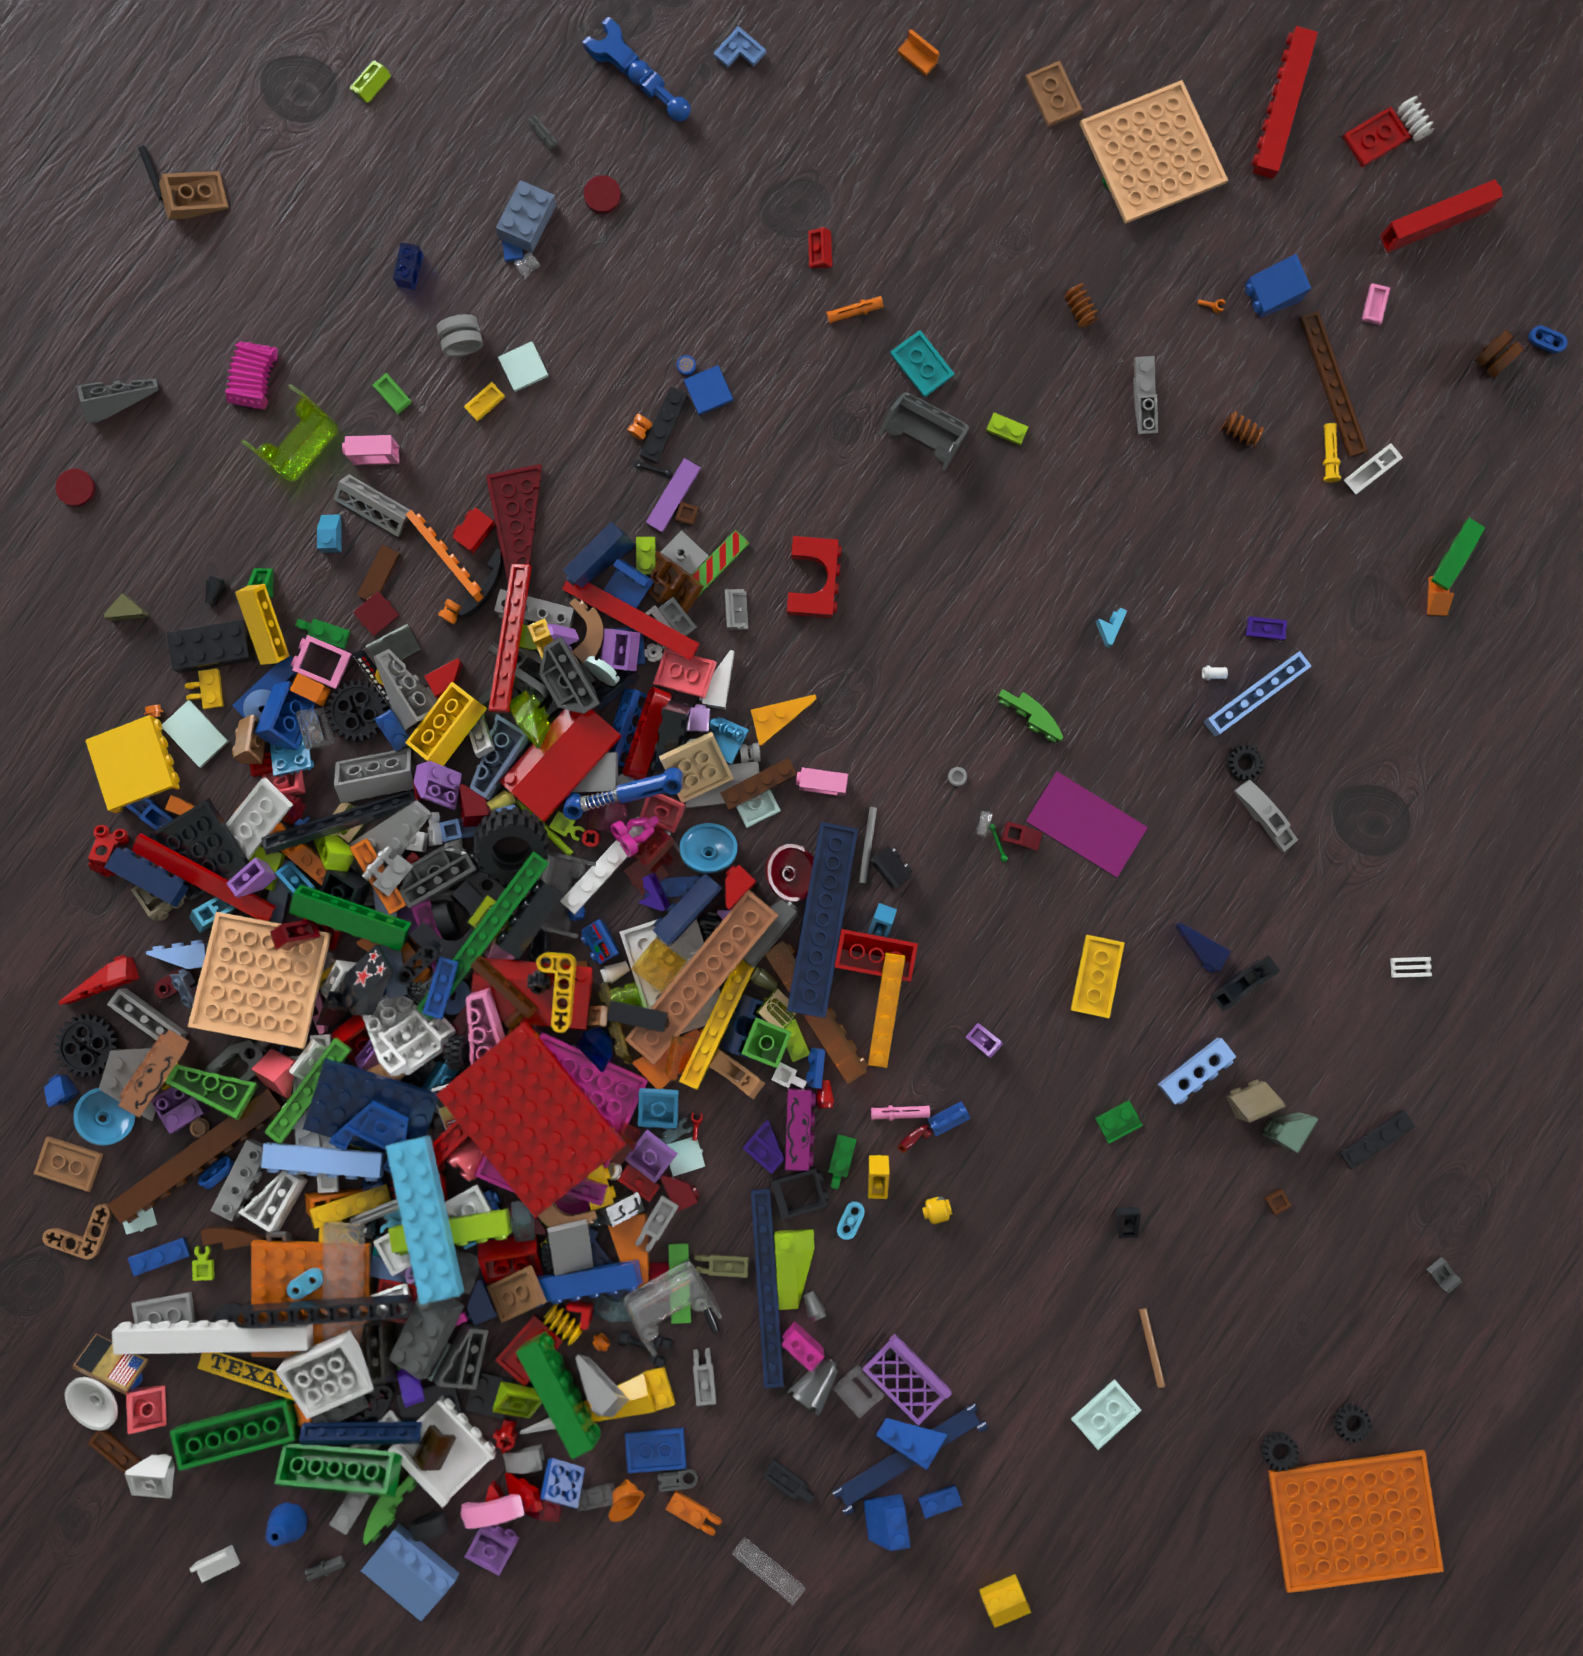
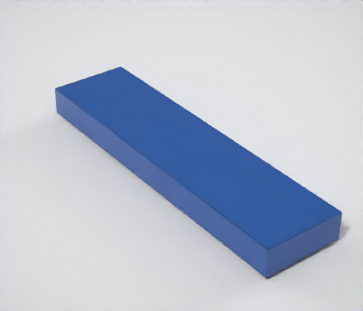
M289 654L288 658L277 663L232 706L245 718L243 705L250 693L260 689L271 691L274 684L287 682L297 674L292 671L291 663L293 657Z

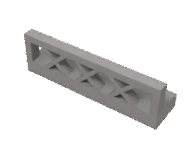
M349 474L339 481L334 500L397 537L402 534L404 525L409 520L406 516V513L410 511L408 508ZM342 490L348 493L350 500L341 497ZM357 501H362L366 509L360 508ZM373 510L379 511L382 519L377 518ZM393 519L398 522V528L393 527L389 520Z

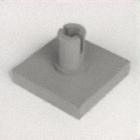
M682 530L661 551L662 554L673 560L691 575L709 558Z

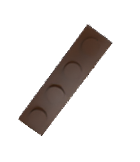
M786 758L720 792L730 811L796 777L797 773L789 758Z

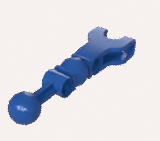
M607 17L602 22L604 31L607 33L605 39L596 41L588 36L582 41L584 49L594 60L598 62H611L632 83L639 85L640 89L648 97L652 98L656 95L668 106L667 112L672 120L682 122L688 118L691 111L689 102L683 97L672 96L663 87L665 86L663 79L650 69L646 62L639 60V57L623 42L620 26L611 18Z

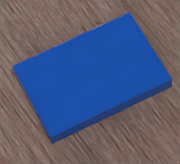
M684 1427L625 1432L627 1473L687 1468Z

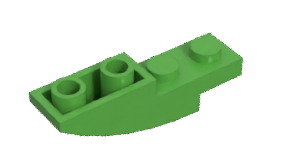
M1003 689L1000 691L997 697L1000 700L999 703L1007 708L1013 707L1016 709V713L1022 717L1028 716L1029 719L1026 724L1029 725L1030 730L1035 733L1041 732L1045 734V738L1053 743L1056 741L1060 742L1063 739V735L1054 719L1032 697L1022 692L1019 698Z
M411 1474L401 1484L398 1483L395 1497L381 1496L377 1501L366 1525L363 1539L365 1545L370 1540L374 1542L382 1534L381 1528L384 1525L389 1527L396 1519L394 1517V1514L397 1512L395 1507L404 1499L402 1495L406 1490L410 1493L418 1484Z

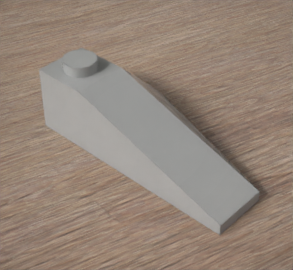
M390 649L375 655L374 660L393 712L403 729L406 730L422 721L438 699L429 687L425 688L418 681L419 678L416 675H412L406 669V665Z

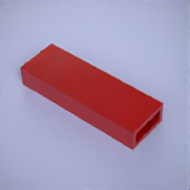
M1495 179L1392 221L1380 235L1387 253L1489 212L1503 197L1502 188Z

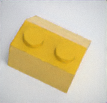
M1016 1574L979 1589L995 1628L1031 1613Z

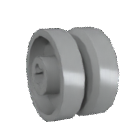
M468 314L455 315L440 321L436 326L438 336L442 339L440 344L444 355L463 356L476 352L483 346L482 336L478 332L479 325L476 316Z

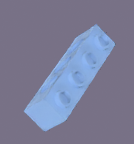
M1217 1037L1157 1085L1171 1103L1175 1105L1178 1103L1180 1105L1188 1099L1187 1095L1192 1091L1194 1093L1199 1091L1203 1087L1202 1083L1207 1079L1209 1081L1214 1079L1221 1068L1226 1069L1234 1063L1233 1059L1236 1056L1224 1040ZM1215 1055L1217 1063L1211 1066L1209 1058ZM1200 1067L1202 1070V1074L1200 1077L1196 1078L1194 1076V1070L1195 1068ZM1185 1079L1187 1086L1181 1090L1178 1085L1179 1081Z

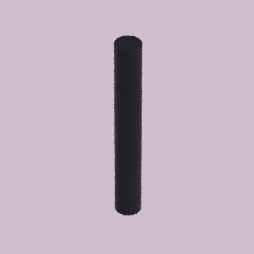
M140 146L138 150L159 200H163L160 182L145 146Z

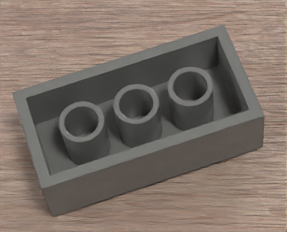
M418 1297L389 1360L419 1380L432 1376L465 1305L452 1297L420 1305Z

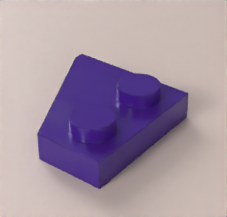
M767 1119L743 1146V1149L772 1174L783 1162L784 1156L770 1121Z

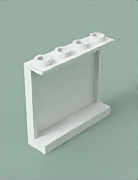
M443 1396L416 1421L422 1422L421 1440L429 1425H435L443 1435H455L457 1437L440 1470L422 1471L412 1458L419 1444H392L388 1449L389 1452H395L403 1456L401 1465L442 1508L490 1459L493 1460L497 1453L495 1446L482 1437L481 1431L468 1422L467 1416L462 1412L458 1413L454 1409V1403L449 1398L445 1399Z

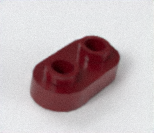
M183 968L174 970L155 984L154 991L159 998H170L178 993V990L172 985L170 975L179 974V971ZM163 985L166 986L165 992H162L161 990Z

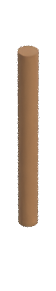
M1147 1308L1139 1309L1156 1383L1158 1388L1165 1387V1382Z

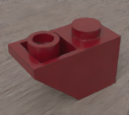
M285 793V797L293 806L281 821L294 825L299 818H302L306 804L301 803V798Z
M1007 821L1004 825L1000 842L1038 851L1042 832Z

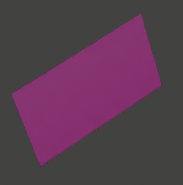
M1057 771L1026 822L1115 877L1119 876L1148 828Z

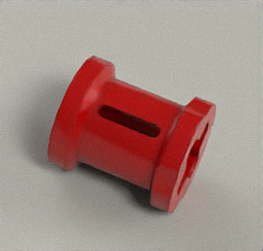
M587 830L583 833L582 841L586 846L595 848L600 844L601 837L596 831ZM588 835H596L594 843L587 842L589 840Z

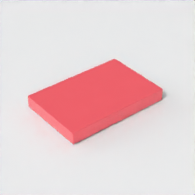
M665 648L653 684L705 699L717 662L694 656L690 661Z

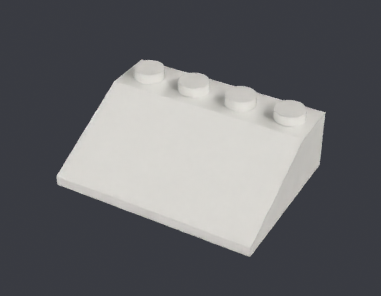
M350 1330L310 1347L308 1351H301L285 1358L276 1371L306 1419L362 1396L374 1389L360 1345Z

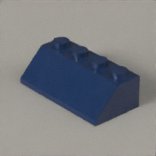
M706 873L703 876L700 874L693 881L695 885L690 890L687 888L679 896L681 900L677 904L673 903L666 910L668 914L664 918L660 917L653 924L655 927L653 931L668 946H672L723 891Z

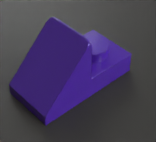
M653 873L642 878L644 889L650 896L638 903L660 911L667 910L671 904L656 874Z

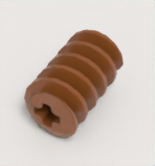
M1084 283L1070 288L1064 296V300L1069 301L1068 307L1072 308L1071 313L1075 314L1074 319L1079 321V328L1087 327L1100 318L1095 317L1098 310H1091L1095 304H1088L1091 297H1084L1088 291H1081Z
M1237 411L1229 414L1220 431L1227 428V435L1233 431L1234 439L1240 435L1239 442L1246 439V446L1253 443L1254 448L1263 434L1264 427L1261 426L1256 430L1257 423L1250 426V419L1243 422L1244 416L1241 415L1237 418Z

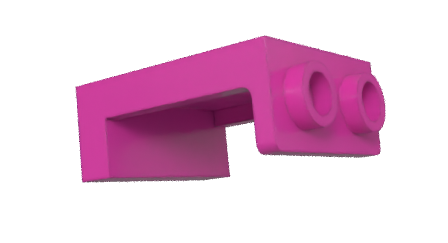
M795 1321L782 1334V1338L785 1340L782 1346L809 1371H812L824 1358V1348Z

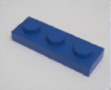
M439 957L422 1014L443 1019L460 962Z
M186 1237L131 1256L128 1258L133 1276H137L191 1256Z

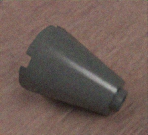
M829 1358L826 1361L822 1359L812 1371L807 1372L787 1393L790 1396L793 1395L796 1401L814 1413L816 1410L815 1414L819 1416L838 1373L836 1369L837 1364Z

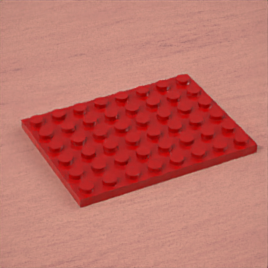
M527 1021L520 1024L436 1094L535 1218L626 1145Z

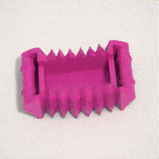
M240 341L235 344L238 350L233 351L236 356L230 357L234 361L229 363L232 369L227 370L231 375L226 377L230 381V383L226 384L229 389L225 390L227 403L265 410L268 404V400L264 395L268 393L265 390L268 389L265 384L269 383L266 378L270 377L268 372H272L269 367H274L271 362L277 361L278 349L268 345L261 346L251 342L244 343Z

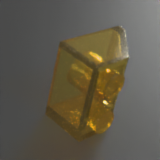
M655 938L631 970L659 991L664 992L686 963V960Z

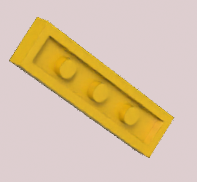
M385 1184L309 1209L313 1226L316 1229L390 1202L391 1199Z

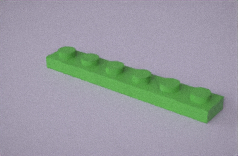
M334 1038L264 1133L277 1143H283L310 1107L325 1058L342 1063L352 1049L338 1038Z

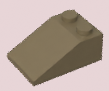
M1258 1079L1249 1082L1248 1087L1244 1089L1239 1087L1231 1090V1094L1226 1096L1235 1118L1249 1123L1285 1107L1284 1102L1266 1082L1259 1081Z

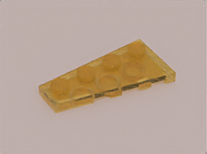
M605 982L600 984L601 990L598 993L601 1002L605 1001L606 1007H610V1002L614 1000L610 985ZM610 1021L612 1026L609 1027L611 1037L615 1038L617 1045H614L617 1056H621L626 1064L633 1063V1057L627 1050L629 1044L625 1040V1034L622 1033V1023Z

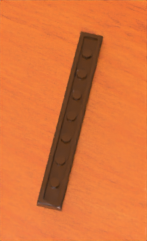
M1319 311L1303 315L1299 319L1348 458L1366 453L1368 449Z

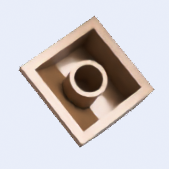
M249 715L240 720L235 730L236 743L233 746L232 754L240 764H263L266 741L254 733L259 722L255 715Z

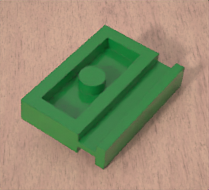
M1129 1100L1095 1118L1108 1144L1143 1126Z

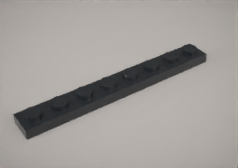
M409 790L261 837L266 855L277 853L287 848L392 816L415 802V796L413 791Z

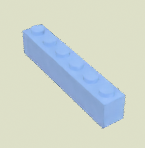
M1299 651L1203 722L1214 737H1216L1311 667L1310 663Z
M269 1142L263 1145L261 1168H267V1172L278 1173L279 1170H287V1174H299V1171L306 1172L308 1176H318V1173H325L326 1177L330 1178L346 1175V1179H357L359 1176L365 1177L366 1181H377V1178L383 1177L384 1169L382 1168L385 1164L386 1153L345 1149L344 1151L339 1148Z

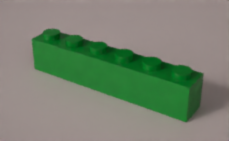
M300 885L293 893L289 913L299 918H306L314 921L316 924L326 925L334 930L343 931L354 937H361L372 943L381 944L392 950L399 951L407 943L412 924L411 922Z

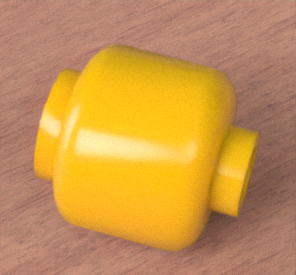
M943 1196L927 1199L925 1202L926 1207L922 1208L925 1219H929L931 1224L948 1221L949 1215H952L949 1200H945Z

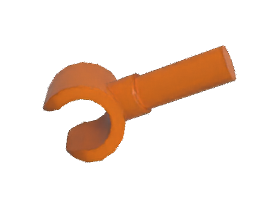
M1219 299L1216 302L1198 300L1197 304L1208 306L1215 313H1220L1224 309L1219 308L1218 304L1224 305L1226 302L1223 299Z

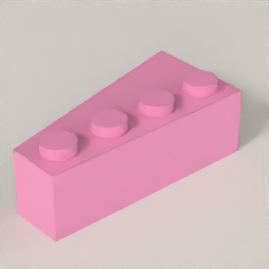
M491 988L473 992L466 998L471 1065L505 1038Z

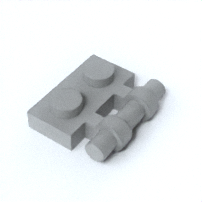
M386 846L383 851H379L378 857L371 865L369 864L365 868L366 871L362 875L367 881L372 875L377 878L373 886L387 897L413 867L400 855H397L392 860L389 855L393 850L389 846ZM385 862L388 867L381 874L377 869Z

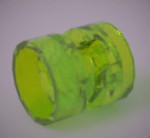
M636 981L625 984L624 988L619 986L609 990L611 1000L637 1006L643 1005Z

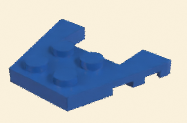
M372 1101L334 1134L329 1143L345 1151L353 1135H356L386 1150V1146L406 1141L409 1118ZM387 1158L382 1169L391 1173L389 1159Z

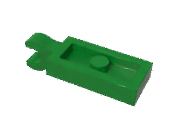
M314 618L312 623L297 619L295 625L297 628L309 631L307 635L345 649L351 633L347 629Z
M840 1134L837 1135L828 1170L829 1173H833L831 1188L838 1189L841 1176L847 1177L857 1139Z

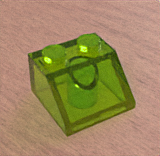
M524 691L511 700L510 710L518 726L538 749L541 747L551 726L548 720L550 715L544 707H539L540 702L535 695L530 696L527 691Z

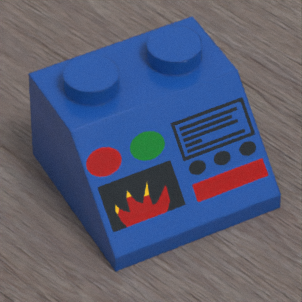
M602 919L596 920L581 930L583 935L580 937L584 945H589L591 948L590 956L594 963L598 962L601 965L621 954Z

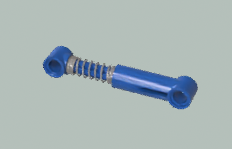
M671 767L666 769L663 774L617 785V788L611 789L610 792L608 790L606 793L602 791L601 794L597 792L596 795L592 794V796L570 793L565 799L563 814L570 820H577L582 816V813L591 808L604 807L605 804L610 805V803L614 804L615 802L624 804L663 793L678 794L682 789L683 773L680 769Z

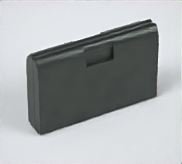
M408 624L366 645L374 663V656L387 649H390L401 661L422 651Z

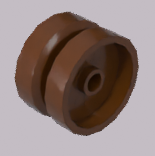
M1507 329L1482 349L1483 352L1474 360L1480 367L1485 366L1491 360L1493 361L1486 370V373L1492 379L1525 349L1519 341L1513 343L1509 348L1506 347L1513 339V335Z

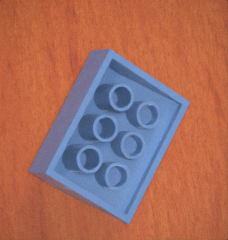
M400 1523L361 1569V1572L420 1621L439 1602L459 1575V1572L422 1541H413L411 1532Z

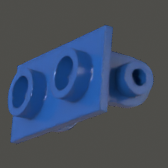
M961 1101L927 1120L935 1135L938 1136L969 1120L970 1117Z

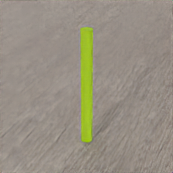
M519 799L516 800V805L522 811L525 809L530 812V815L535 814ZM544 823L548 837L569 857L573 851Z

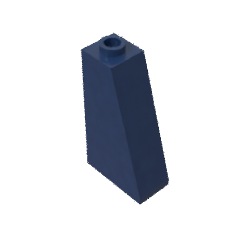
M611 521L563 569L567 574L565 578L571 585L577 584L582 588L616 562L617 559H620L633 549L636 544Z

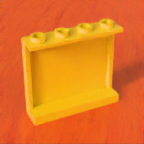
M148 715L86 739L108 811L119 813L123 811L122 807L171 788L180 789L178 784L180 779L178 774L174 772L172 766L174 765V760L168 753V742L162 735L161 730L163 727L159 719Z

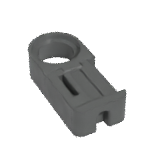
M692 1468L678 1469V1472H664L661 1474L660 1471L658 1473L659 1491L661 1492L690 1489L697 1484L698 1474ZM686 1473L693 1474L695 1479L692 1483H686L683 1480V1476Z

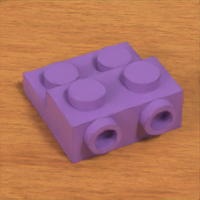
M646 1130L625 1157V1160L655 1183L678 1153L649 1130Z
M498 1524L480 1527L465 1558L500 1576L519 1537L516 1536L513 1530H504Z

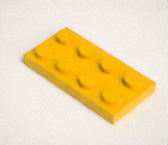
M1091 935L1085 936L1071 1005L1072 1011L1110 1018L1124 942Z

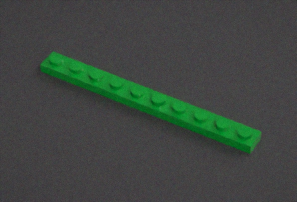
M533 851L453 960L460 963L449 998L472 969L470 965L479 955L484 953L550 864L535 851ZM428 993L416 1008L421 1013H423ZM425 1015L431 1021L435 1018L432 1016Z

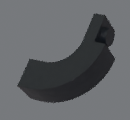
M1268 955L1261 960H1256L1235 974L1219 987L1211 997L1221 1010L1224 1011L1237 1004L1253 988L1277 975L1280 969Z

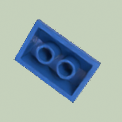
M289 681L274 684L254 733L270 744L298 750L316 703L290 691L292 683Z

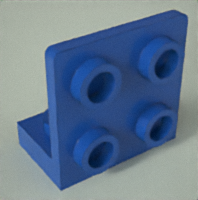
M617 559L613 565L617 569L603 591L637 609L654 581L624 560Z

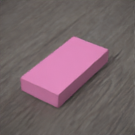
M1373 283L1370 285L1362 321L1376 325L1382 324L1390 291L1389 287Z

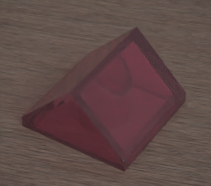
M590 792V796L592 794L596 795L597 792ZM615 802L614 804L610 803V805L605 804L604 807L591 808L588 811L587 830L611 832L610 825L619 820L626 826L628 803Z

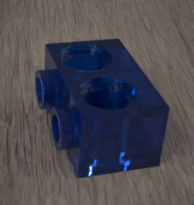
M401 242L393 274V280L398 287L416 290L424 255L420 246Z

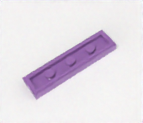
M685 458L683 459L647 519V525L663 533L701 467Z

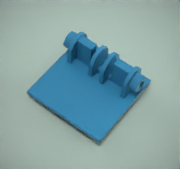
M719 716L717 719H710L709 726L712 729L711 732L724 759L732 764L749 730Z
M308 735L302 737L298 750L270 744L273 776L283 777L286 774H294L295 771L300 773V770H311L314 767V762L310 757Z

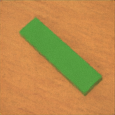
M688 1243L669 1244L671 1324L691 1323L690 1278L683 1264L685 1260L689 1259Z

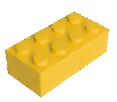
M451 682L405 743L425 760L444 766L487 708L462 688Z

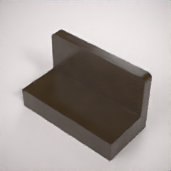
M429 1425L412 1459L422 1471L440 1470L457 1437L455 1435H443L435 1425Z

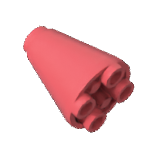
M470 1138L463 1142L446 1161L452 1167H458L460 1169L458 1173L466 1181L470 1182L477 1178L475 1174L484 1154Z

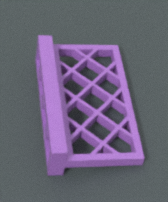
M895 1333L890 1338V1341L862 1368L918 1426L945 1398L947 1399L952 1394L950 1388ZM890 1347L896 1352V1360H885V1352ZM874 1364H882V1374H873L869 1369ZM885 1364H896V1374H885ZM898 1364H908L910 1366V1374H898ZM885 1378H896V1388H887L885 1386ZM898 1378H910V1388H898ZM912 1378H922L923 1388H912ZM934 1391L939 1396L934 1402H926V1392ZM899 1392H910V1402H901L899 1400ZM912 1392H923L924 1402H912ZM912 1406H924V1413L917 1418L912 1413Z

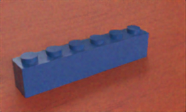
M638 1259L595 1266L555 1276V1274L537 1276L546 1301L552 1304L562 1303L563 1299L569 1298L570 1301L582 1299L581 1296L587 1295L589 1298L600 1296V1293L607 1292V1295H612L622 1289L630 1292L637 1290V1287L643 1283Z

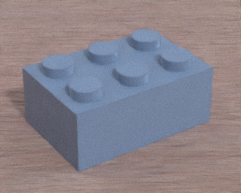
M520 180L496 226L498 239L533 253L556 207L554 194Z

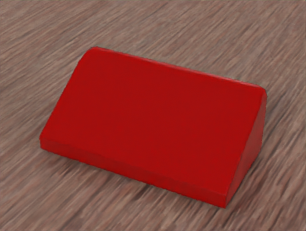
M825 227L808 231L809 268L832 267L831 231Z

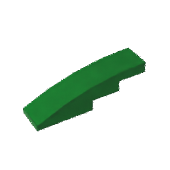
M1471 518L1465 521L1431 579L1433 583L1446 591L1449 590L1485 529L1484 526Z

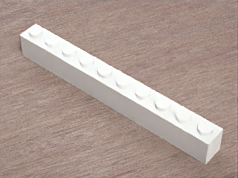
M207 1320L198 1321L197 1323H189V1321H180L178 1323L162 1321L158 1324H151V1322L145 1321L139 1324L123 1322L112 1331L114 1354L308 1351L314 1344L313 1324L241 1329L234 1322H228L227 1320H219L216 1323H209Z

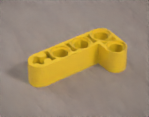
M545 952L539 956L536 964L542 972L555 973L551 1024L553 1030L561 1033L566 1031L572 1022L576 959L571 954ZM543 957H547L551 960L550 967H546L543 965ZM563 959L570 961V968L566 969L562 966L561 962ZM561 979L569 981L568 988H563L560 985ZM560 998L567 1000V1007L559 1005L558 1001ZM565 1013L563 1015V1022L566 1023L563 1026H561V1024L557 1021H559V1019L561 1018V1014Z

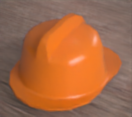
M628 1479L624 1480L612 1493L613 1506L608 1515L612 1522H619L629 1518L636 1511L645 1496L644 1492L639 1491L636 1485Z

